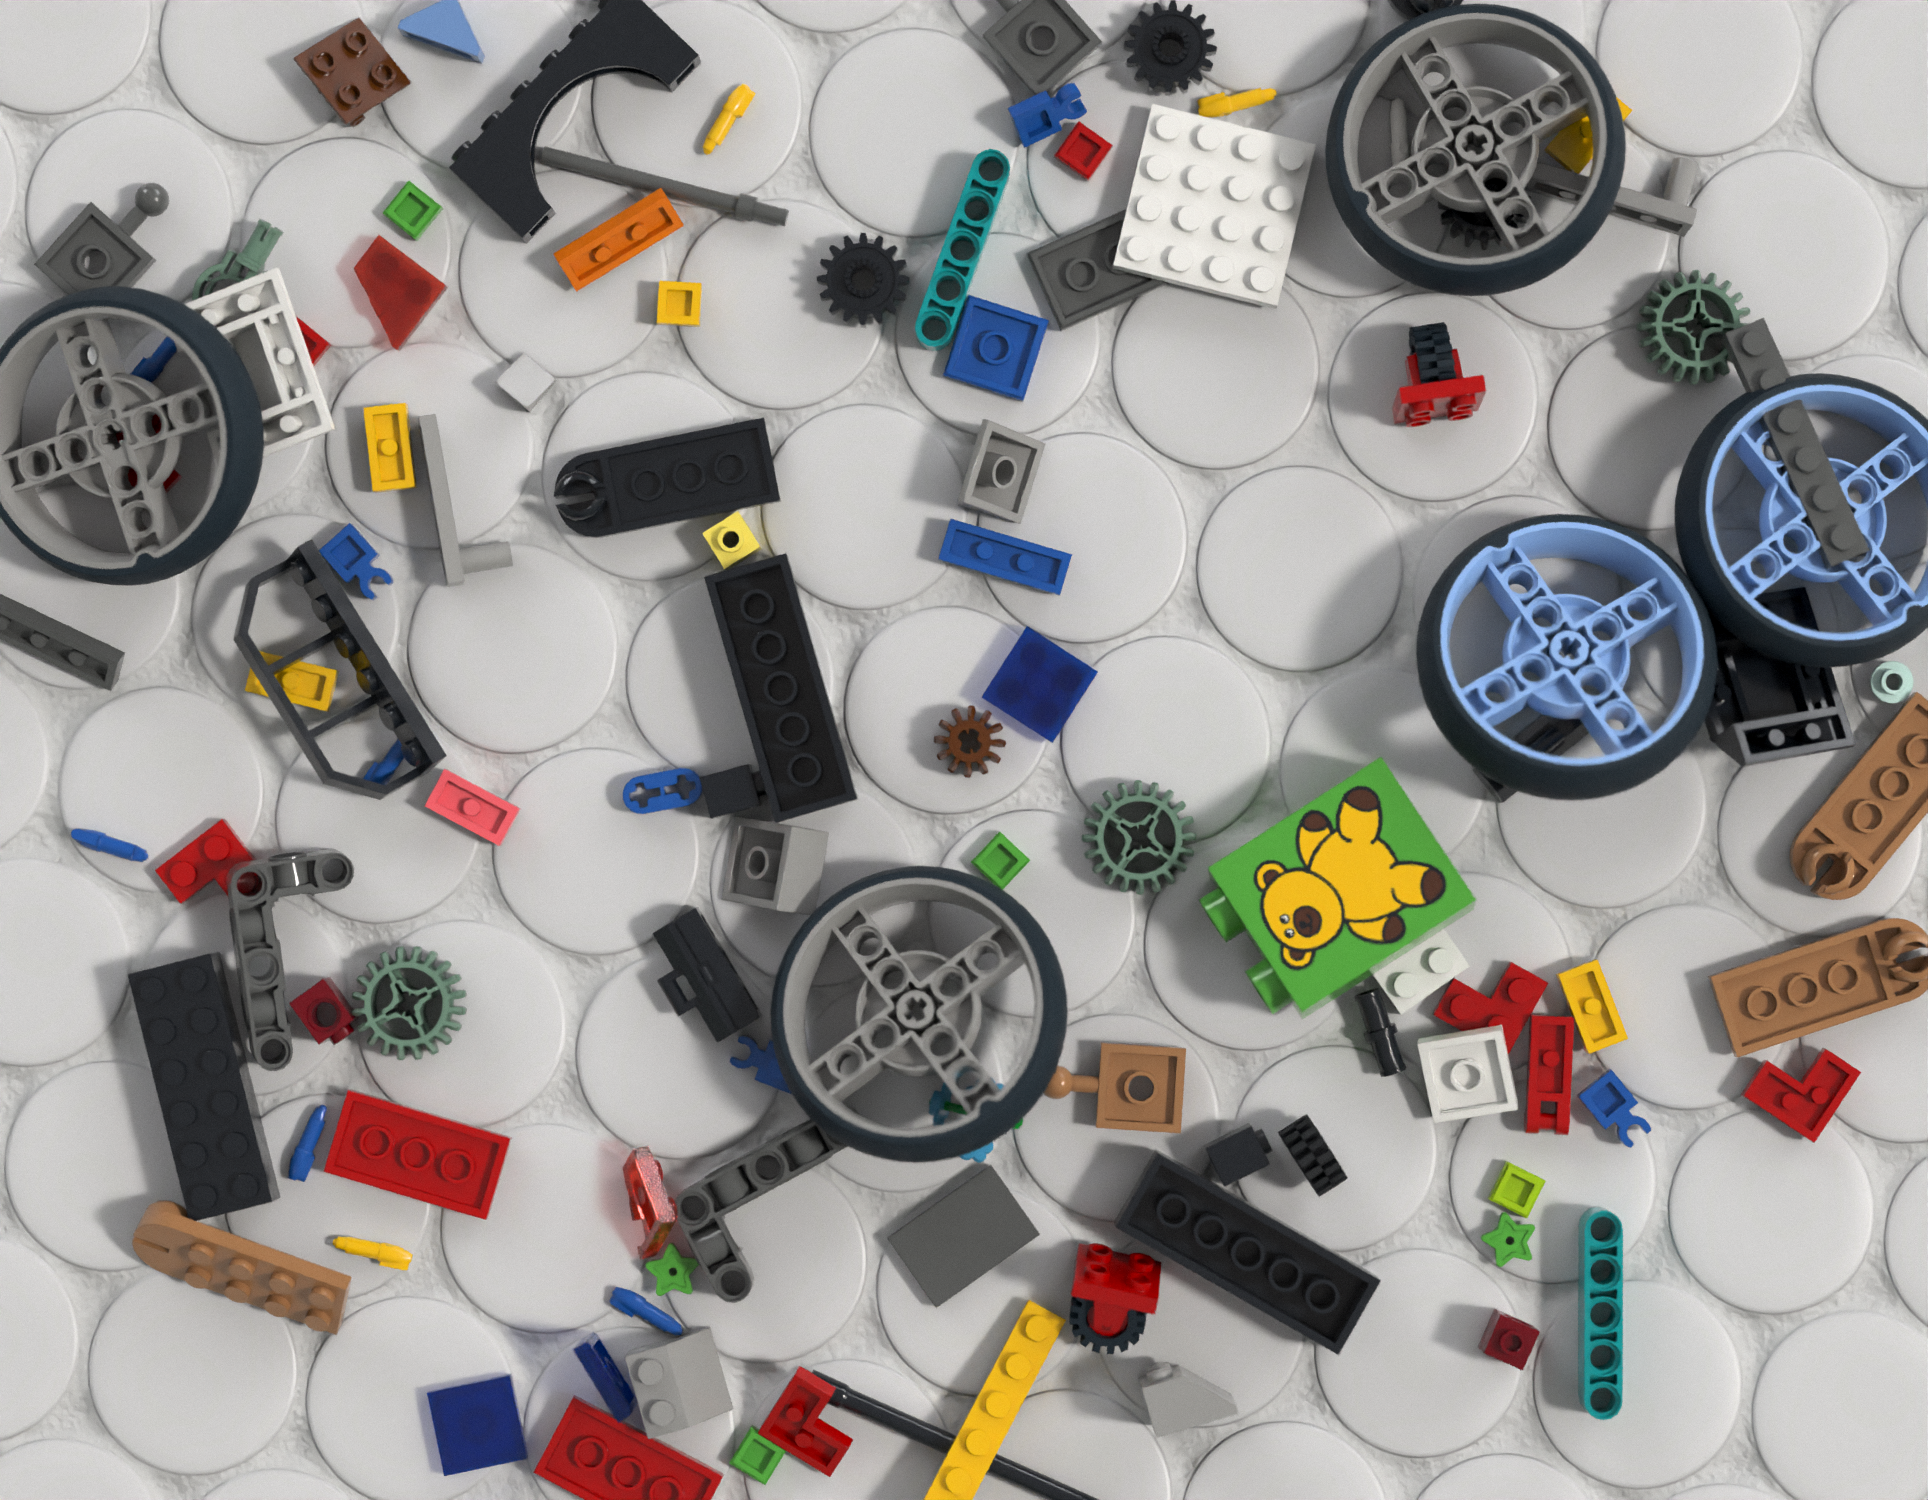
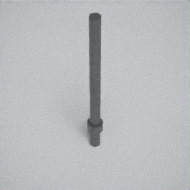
M547 146L544 147L541 155V163L652 192L662 188L667 196L735 213V218L752 222L753 218L785 226L789 210L757 202V197L741 193L737 197Z

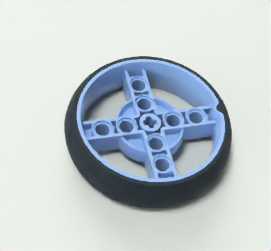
M1824 373L1790 376L1791 378L1785 379L1786 382L1774 385L1766 390L1758 389L1754 392L1742 394L1716 414L1697 438L1683 466L1675 499L1674 522L1680 558L1687 576L1699 592L1707 610L1731 634L1751 648L1778 660L1808 667H1844L1866 663L1902 648L1928 628V562L1922 579L1913 592L1879 549L1884 539L1887 523L1883 498L1913 474L1921 487L1928 509V419L1896 394L1857 378ZM1801 400L1805 410H1820L1848 417L1867 426L1890 443L1859 468L1840 459L1828 458L1869 548L1868 552L1856 557V562L1846 560L1837 566L1826 569L1818 552L1821 544L1819 541H1816L1813 531L1806 525L1803 519L1807 515L1800 498L1797 497V494L1789 487L1788 471L1782 473L1781 467L1784 463L1781 460L1770 461L1762 453V445L1770 446L1768 442L1770 438L1769 430L1764 432L1759 422L1765 413L1792 401ZM1732 448L1766 492L1759 512V529L1763 542L1729 568L1721 553L1714 530L1712 496L1721 463L1728 450ZM1881 462L1891 467L1893 479L1886 478L1881 473L1879 467ZM1848 487L1855 488L1860 493L1861 504L1855 503L1849 498ZM1784 536L1790 537L1796 542L1798 546L1797 554L1791 553L1785 548L1783 544ZM1751 561H1756L1764 567L1766 572L1765 579L1758 578L1753 574ZM1786 573L1809 582L1828 583L1838 581L1873 626L1863 630L1843 633L1808 630L1775 616L1753 598ZM1871 578L1881 584L1883 588L1882 596L1875 595L1869 587V580Z
M1552 514L1522 519L1495 529L1470 544L1456 556L1432 588L1423 608L1416 641L1417 669L1424 701L1431 717L1450 745L1470 765L1499 784L1521 793L1552 800L1575 801L1607 797L1630 790L1656 776L1681 755L1692 742L1705 720L1715 690L1717 647L1714 630L1702 598L1687 574L1664 550L1635 531L1610 521L1583 515ZM1566 558L1585 561L1617 573L1629 580L1637 588L1606 606L1580 595H1554L1529 560ZM1482 581L1511 622L1503 642V665L1460 689L1451 665L1449 651L1451 629L1461 603L1473 588ZM1519 584L1527 590V593L1518 594L1513 592L1509 585ZM1638 611L1645 616L1646 620H1635L1628 612ZM1544 618L1551 623V626L1548 628L1540 627L1533 619ZM1670 624L1681 653L1682 685L1672 712L1664 724L1653 733L1625 695L1622 688L1630 671L1629 648ZM1592 632H1605L1610 636L1611 640L1601 641ZM1563 651L1565 656L1571 653L1574 659L1571 660L1569 656L1562 658L1559 653ZM1521 673H1535L1541 681L1529 682L1523 678ZM1591 685L1599 691L1600 695L1590 696L1581 687ZM1496 692L1504 698L1505 702L1494 703L1485 694ZM1528 706L1543 715L1553 718H1579L1605 756L1575 759L1542 754L1516 744L1492 727ZM1615 719L1620 721L1625 729L1614 730L1607 725L1606 720Z

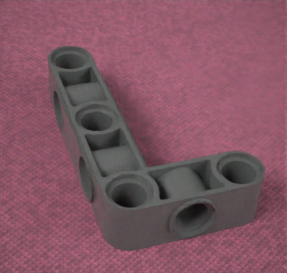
M323 849L309 852H291L274 855L269 858L244 861L235 864L227 875L226 884L230 905V926L242 1011L248 1032L250 1051L256 1062L268 1071L284 1069L290 1063L293 1056L290 1026L292 1025L288 1020L284 1001L286 983L280 940L275 933L272 907H275L274 902H278L280 897L299 894L314 896V894L338 891L347 887L354 877V867L351 860L338 850ZM339 859L343 865L341 875L334 880L324 879L322 875L324 864L328 860ZM246 872L256 873L259 878L257 888L250 893L239 892L237 888L239 877ZM266 956L270 960L268 972L260 977L250 975V962L255 957ZM271 1039L281 1041L282 1050L276 1058L265 1059L261 1057V1048L266 1041Z
M846 1106L852 1111H854L856 1114L860 1115L855 1109ZM812 1119L709 1173L704 1179L684 1189L674 1202L673 1211L675 1218L686 1236L687 1243L696 1261L705 1272L716 1294L726 1302L736 1303L746 1298L753 1286L754 1276L742 1253V1247L739 1248L727 1228L725 1215L831 1158L833 1154L848 1147L826 1133ZM765 1155L775 1157L780 1164L779 1174L771 1178L761 1175L757 1169V1161L760 1157ZM692 1195L703 1200L705 1212L702 1216L694 1218L684 1212L682 1204L686 1197ZM729 1271L741 1273L745 1278V1288L739 1292L727 1290L722 1282L723 1275Z

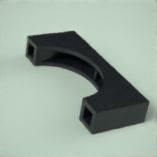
M601 0L598 4L600 11L590 22L586 19L582 20L569 34L568 38L571 39L569 44L561 52L557 49L552 51L539 66L542 72L531 83L528 80L523 81L510 96L513 102L502 113L498 110L493 112L481 126L484 132L473 143L470 141L464 142L451 157L454 161L449 167L451 171L526 243L556 214L544 199L538 186L535 173V149L541 128L558 102L573 89L589 80L617 73L648 77L673 92L701 63L699 54L642 0Z

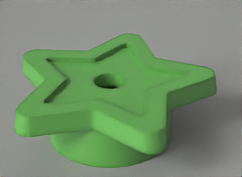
M1506 1212L1501 1213L1498 1226L1493 1231L1481 1236L1483 1242L1495 1249L1496 1266H1504L1513 1257L1527 1261L1532 1259L1527 1242L1533 1234L1535 1226L1533 1224H1516ZM1511 1236L1514 1242L1509 1245L1506 1243V1239Z
M674 1243L668 1244L662 1258L645 1263V1267L657 1277V1296H662L673 1289L686 1294H692L693 1288L690 1275L699 1264L695 1258L681 1255ZM676 1268L677 1274L671 1275L669 1269Z

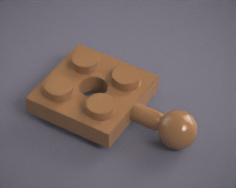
M1101 1042L1099 1077L1071 1075L1065 1067L1057 1065L1056 1071L1044 1094L1051 1099H1061L1067 1096L1070 1091L1098 1093L1096 1128L1181 1133L1186 1048ZM1136 1076H1146L1153 1083L1151 1095L1144 1100H1137L1129 1093V1083Z

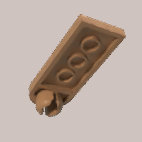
M1918 692L1912 693L1794 837L1790 847V865L1795 877L1803 886L1812 885L1817 879L1815 876L1816 872L1828 858L1834 861L1810 890L1813 894L1831 900L1848 899L1859 894L1867 887L1928 813V700Z
M1885 918L1708 976L1734 1057L1744 1056L1920 997L1928 990V953L1896 963L1895 959L1900 954L1921 947L1928 948V935L1921 927L1909 920Z
M159 1200L150 1204L139 1221L133 1234L132 1245L140 1259L155 1270L184 1280L192 1287L198 1289L206 1288L223 1294L234 1302L248 1303L265 1309L273 1316L287 1317L304 1323L315 1331H327L337 1335L344 1318L351 1276L189 1219L186 1209L175 1202Z

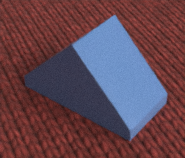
M458 0L439 1L399 22L398 30L404 37L481 64L484 61L485 55Z

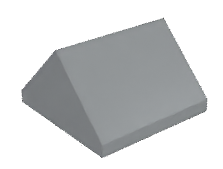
M983 419L960 491L958 505L1021 524L1045 443L990 420Z

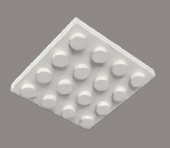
M1152 104L1112 269L1276 309L1316 144Z

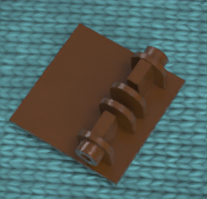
M359 17L293 59L317 88V91L325 98V101L341 118V121L345 125L349 123L351 127L357 126L365 119L364 113L411 84V81Z

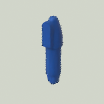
M167 336L151 357L142 358L131 374L152 383L162 373L165 365L177 352L175 342Z
M399 739L396 740L382 761L373 763L363 779L386 785L395 770L404 759L401 750L402 744Z
M74 829L71 832V837L76 842L97 852L102 851L137 862H143L149 857L147 850L135 844L107 836L103 832L89 829Z
M325 1105L315 1108L312 1115H310L298 1145L294 1148L288 1169V1178L291 1180L305 1182L315 1159L313 1151L326 1123L323 1120L327 1110Z
M616 1287L612 1292L613 1295L609 1302L630 1317L638 1315L663 1332L668 1331L675 1336L683 1333L681 1324L664 1311L646 1301L638 1293Z

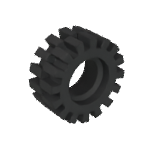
M1307 1114L1278 1132L1288 1151L1319 1197L1348 1179L1331 1149Z

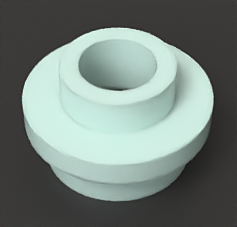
M1884 662L1873 670L1870 677V687L1874 696L1880 701L1898 703L1910 695L1913 688V676L1908 667L1900 662ZM1890 674L1896 675L1899 679V686L1895 690L1889 689L1886 685V678Z

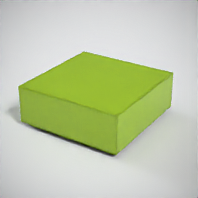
M1506 1161L1487 1199L1528 1218L1546 1180Z

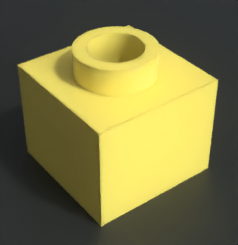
M739 511L702 533L725 570L731 569L762 549ZM729 532H734L739 536V543L733 548H728L723 543L724 536Z

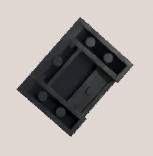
M1806 587L1763 593L1753 598L1775 616L1793 625L1820 632ZM1708 611L1717 647V673L1714 694L1704 722L1709 738L1715 745L1742 767L1851 748L1856 745L1831 667L1802 666L1767 656L1736 638Z

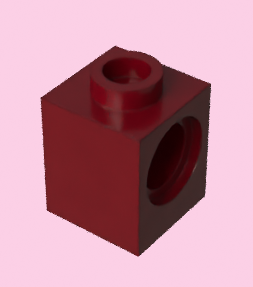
M331 977L323 978L289 1003L319 1045L326 1043L328 1040L333 1045H336L355 1031L350 1024L359 1019V1016L352 1015L353 1008ZM323 1002L332 1004L337 1011L336 1021L331 1026H326L318 1020L317 1009Z
M1494 1309L1478 1348L1484 1354L1523 1371L1540 1331L1527 1322Z

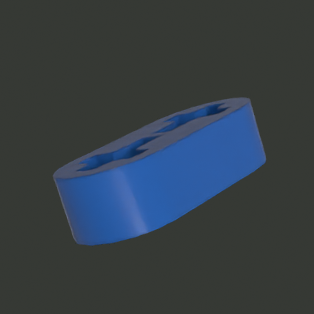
M679 768L632 778L624 787L623 800L631 811L637 814H648L692 805L700 799L703 789L700 776L695 771ZM685 775L687 781H694L696 789L689 791V798L686 800L682 799L680 793L666 794L665 787L678 784V776ZM644 783L646 789L660 788L661 796L649 798L647 800L648 806L641 807L639 801H632L631 793L637 791V784Z

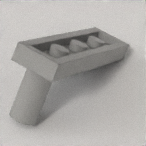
M1674 158L1662 199L1620 186L1609 215L1684 237L1693 226L1697 209L1688 207L1687 203L1698 164L1687 158ZM1537 162L1534 174L1528 182V191L1576 205L1589 177Z
M436 414L419 416L418 427L446 587L463 585L465 581L464 574L513 566L509 541L459 549Z

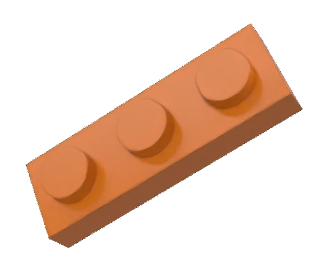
M659 188L553 253L577 292L684 225L662 188Z

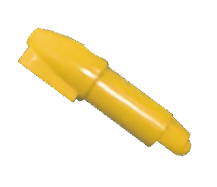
M741 84L728 96L727 102L722 106V111L706 136L702 146L704 154L709 155L715 145L720 146L736 118L743 116L756 94L746 84Z
M1257 88L1230 96L1222 92L1197 100L1198 113L1204 117L1230 115L1232 112L1269 102L1274 99L1277 92L1272 88L1263 90Z
M340 1236L333 1240L335 1248L345 1250L347 1254L376 1259L380 1262V1266L408 1270L409 1263L413 1257L405 1249L388 1243H377L354 1237Z

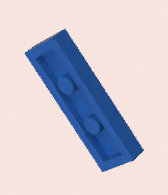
M950 519L938 560L1060 596L1072 554Z

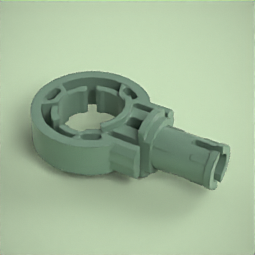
M259 219L242 252L238 254L228 249L220 264L209 267L198 277L193 288L192 301L203 297V290L207 281H210L206 288L205 295L213 293L215 286L222 280L232 279L239 283L259 275L261 272H266L264 271L265 262L278 239L282 236L283 231L277 227L273 228L269 222ZM247 267L249 271L244 278L241 276V273ZM220 272L218 277L213 278L215 273Z

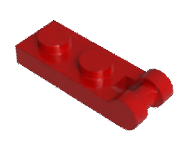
M1530 1015L1526 1109L1524 1113L1525 1133L1538 1134L1539 1130H1554V1135H1568L1574 1017ZM1541 1101H1554L1555 1112L1540 1113Z

